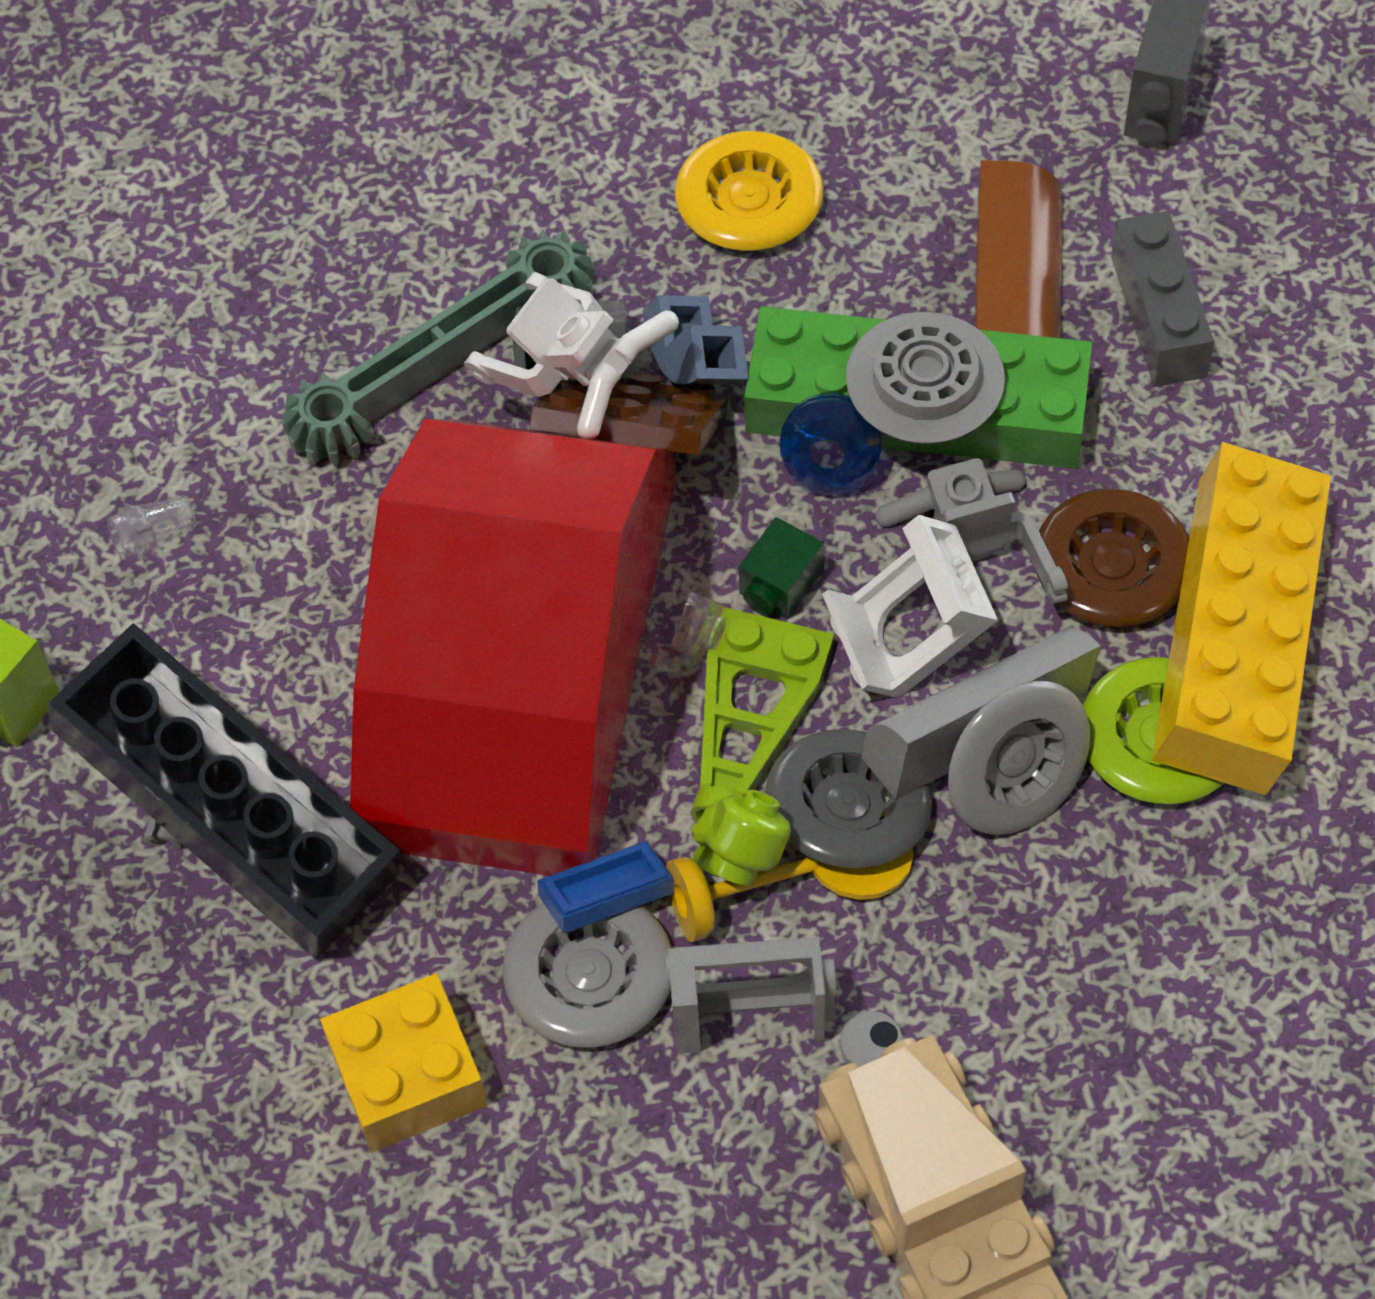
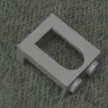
M819 937L668 948L676 1054L701 1052L699 1015L811 1006L815 1043L824 1042L825 1022L836 1021L833 958H821ZM786 963H802L808 967L801 973L773 979L696 984L695 976L696 970Z

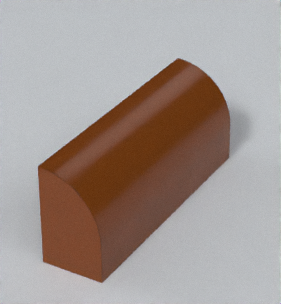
M981 160L975 327L979 330L1062 338L1063 190L1060 182L1053 174L1034 164Z

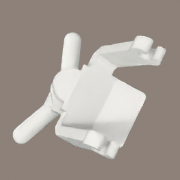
M534 272L525 282L524 286L529 290H535V292L509 324L507 334L535 360L536 365L532 369L527 370L484 356L475 351L470 354L464 365L469 369H475L472 375L483 383L491 384L494 382L536 397L550 394L560 380H568V378L578 380L583 386H589L577 424V432L581 438L592 440L600 432L612 388L621 378L622 373L639 352L673 333L679 325L678 317L672 311H663L624 334L621 338H617L608 329L614 319L601 308L590 292L560 284L553 278L548 279L542 274Z

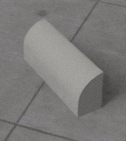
M1076 628L1063 629L874 724L866 733L861 758L894 799L897 800L949 773V766L955 746L965 727L986 703L1003 691L1026 682L1049 681L1066 687L1074 693L1081 704L1084 703L1101 645L1082 630Z

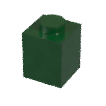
M775 516L738 566L739 594L743 596L745 602L755 611L766 615L774 612L788 620L824 570V542Z

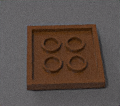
M631 373L627 379L620 378L612 388L600 432L594 439L699 455L725 419L729 395L715 393V386L682 384V387L660 384L661 378L646 373ZM579 381L559 382L550 394L542 396L532 406L530 429L579 436L577 424L589 386H583Z

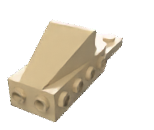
M930 1035L917 1042L914 1038L900 1040L886 1048L881 1058L860 1067L857 1063L843 1065L832 1071L825 1078L824 1083L819 1084L818 1109L813 1111L816 1126L826 1145L835 1144L845 1162L844 1165L840 1166L843 1179L855 1201L863 1199L873 1220L869 1221V1228L877 1248L885 1258L892 1255L902 1277L897 1279L903 1299H1068L1050 1266V1252L1055 1250L1050 1231L1039 1215L1033 1217L1029 1215L1021 1200V1196L1025 1194L1024 1180L1026 1170L1021 1161L995 1136L990 1119L980 1104L971 1106L962 1089L966 1085V1080L959 1061L952 1051L942 1052L934 1035Z

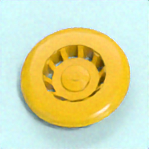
M739 131L709 140L687 158L676 180L675 200L678 211L685 223L703 239L715 245L734 250H762L792 240L813 222L822 204L823 182L813 159L794 142L772 133ZM745 169V170L738 171V172H735V173L733 172V171H735V170ZM753 169H761V170H765V172H761V171H757V170H753ZM776 177L781 179L780 183L775 181ZM719 178L724 179L721 184L717 182Z

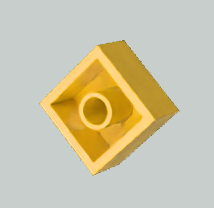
M437 973L320 1019L331 1053L371 1153L488 1106L482 1079Z

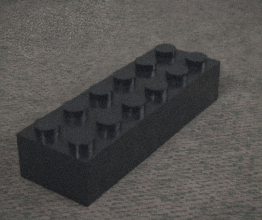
M134 623L47 703L52 732L315 960L398 876L400 850Z

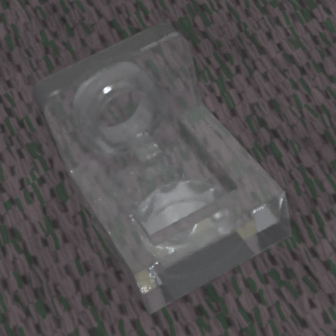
M690 592L671 646L639 636L635 647L651 652L648 664L680 675L683 665L700 670L708 649L715 650L722 638L726 624V618L721 616L724 605Z

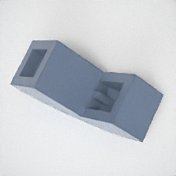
M658 295L642 310L644 322L663 311H672L678 317L679 325L677 329L650 346L658 366L667 378L674 383L738 385L748 380L742 326L712 325L709 296Z

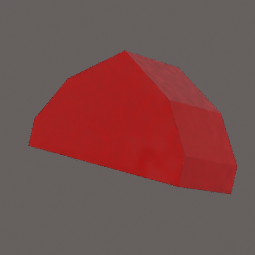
M454 419L423 420L378 500L353 687L350 808L400 850V854L551 876L596 859L676 486L674 451Z

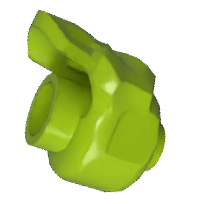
M746 790L744 796L723 797L709 804L699 821L692 826V837L699 844L693 853L694 861L701 869L712 875L720 876L740 885H752L759 871H768L778 865L790 837V823L778 812L780 803L763 792Z

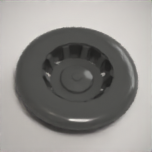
M834 729L806 736L792 744L780 755L770 770L767 779L765 794L770 795L780 803L778 812L790 823L791 834L788 843L806 856L825 864L845 868H866L895 860L916 845L925 833L931 818L932 798L928 784L895 800L861 757L867 733L864 731ZM867 778H870L871 780L875 781L877 784L874 785L872 782H870L869 780H867ZM889 797V800L883 802V798Z

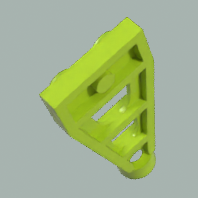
M723 607L707 653L701 781L690 812L691 817L696 822L699 821L709 804L723 797L744 796L746 790H755L820 690L834 646L833 633ZM743 673L783 683L785 692L769 714L764 716L734 708L731 701L732 682L738 674ZM726 728L762 737L748 764L719 757L722 735Z

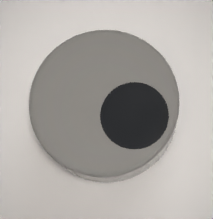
M876 1011L858 1013L851 1017L842 1029L840 1036L842 1059L845 1064L857 1063L859 1067L881 1058L886 1048L902 1040V1033L897 1023L886 1014Z

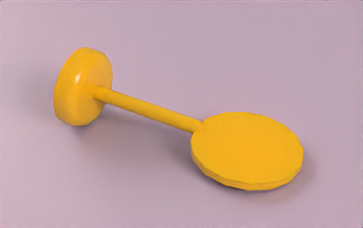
M912 848L895 860L866 868L833 866L807 856V858L779 865L768 871H759L752 885H740L728 880L708 885L700 866L692 858H676L669 860L666 865L674 880V893L670 894L669 898L683 935L689 942H695L709 937L715 925L713 900L809 872L814 874L821 885L839 896L857 900L881 898L897 890L909 876L914 852Z

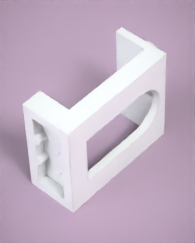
M922 515L916 516L903 527L911 548L853 596L832 590H827L822 594L831 615V626L841 639L850 660V672L862 690L891 697L904 695L998 621L956 525ZM926 582L945 625L911 652L901 657H895L890 654L884 644L883 627L885 620L898 603Z

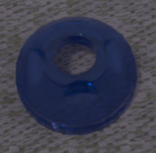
M821 393L799 402L789 412L780 434V455L790 476L808 490L824 495L846 493L862 485L875 470L882 451V433L871 426L860 415L850 396L839 393ZM829 439L837 442L844 452L843 462L833 468H825L818 465L811 455V448L818 441Z

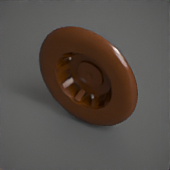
M1108 488L1087 491L1061 503L1048 515L1041 525L1039 533L1056 567L1059 566L1062 569L1068 584V589L1065 590L1068 600L1056 604L1075 617L1104 626H1132L1151 621L1163 615L1178 603L1189 535L1180 520L1158 501L1146 495L1123 489ZM1111 528L1113 530L1112 532H1099V530ZM1122 530L1130 532L1135 536L1130 537L1126 534H1123ZM1087 535L1089 540L1083 544L1080 538ZM1145 543L1151 548L1148 552H1145L1142 547ZM1070 553L1079 557L1078 561ZM1157 565L1151 570L1147 571V566ZM1036 571L1037 577H1038V579H1039V581H1040L1042 587H1043L1044 590L1046 591V589H1045V587H1044V585H1043V583H1042V581H1041V579H1040V577H1039V575H1038V573H1037V571Z

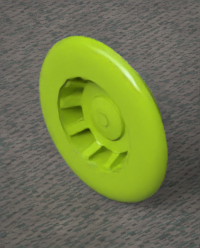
M1166 657L1142 658L1124 663L1108 672L1093 686L1083 704L1090 725V747L1087 759L1094 770L1108 784L1130 797L1150 803L1178 804L1202 798L1221 787L1224 783L1152 761L1162 703L1160 699L1163 697L1169 658ZM1140 701H1149V704L1144 705L1142 707L1138 706V702ZM1125 712L1130 716L1128 722H1125L1121 716L1122 713ZM1118 735L1123 736L1125 738V741L1122 738H1119Z

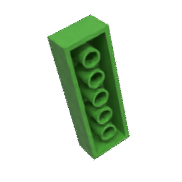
M760 306L744 396L745 432L1077 469L1083 431L1092 342L980 330L996 347L1004 367L1005 384L998 406L980 427L961 438L943 443L917 444L892 438L871 426L855 408L847 389L846 369L853 348L865 333L877 324L885 321L884 319ZM961 380L958 381L960 385H964ZM896 390L901 395H904L900 390Z

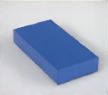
M647 841L537 880L538 896L564 934L674 893L673 876Z

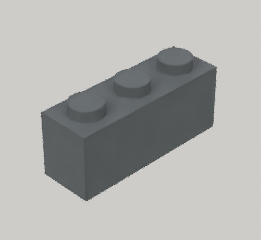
M1170 211L1116 220L1111 259L1153 387L1207 378L1214 339Z

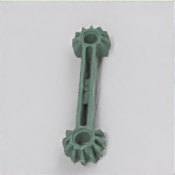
M542 229L538 240L535 241L521 236L520 244L518 245L519 250L508 251V256L505 260L507 269L364 363L334 382L330 381L323 371L319 383L311 384L301 379L299 386L300 394L286 395V412L282 413L283 418L281 419L284 434L288 435L290 447L295 451L296 456L306 453L307 459L313 466H316L326 455L329 456L330 463L336 468L340 462V454L345 452L348 456L358 460L361 452L359 445H373L374 431L372 424L464 364L473 351L481 353L508 335L507 327L515 317L516 308L523 307L535 292V290H529L524 286L532 273L542 274L548 279H555L560 284L592 294L595 266L594 262L591 261V257L587 256V249L584 247L582 240L570 242V238L565 230L557 237L549 238Z

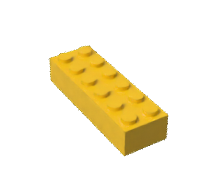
M1221 443L1198 484L1152 761L1262 795L1268 793L1292 761L1331 481L1330 475L1232 444Z

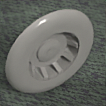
M913 312L889 318L877 324L863 335L850 354L846 369V383L855 408L875 429L901 441L917 444H935L952 441L971 433L992 415L1003 394L1005 372L996 347L984 333L970 323L942 313ZM961 380L964 385H960L958 381ZM896 390H900L904 395H901Z
M1026 682L998 694L975 714L965 727L955 746L948 774V788L952 805L958 816L967 825L980 832L994 835L1017 833L1044 820L1065 801L1083 772L1090 747L1088 716L1074 693L1054 682Z
M541 903L520 922L509 940L503 961L505 991L513 1009L521 1020L544 1038L573 1047L588 1048L610 1045L640 1031L662 1008L671 989L668 948H671V944L661 924L642 905L564 934L544 903ZM594 932L608 934V938L606 940L595 938ZM577 933H584L583 938L570 941L568 938ZM619 943H624L628 948L624 954H621L616 948ZM555 945H559L562 949L554 957L550 951ZM636 965V970L626 976V968ZM542 969L552 970V978L543 975ZM623 989H626L622 995H619ZM557 992L560 997L555 998L550 993Z

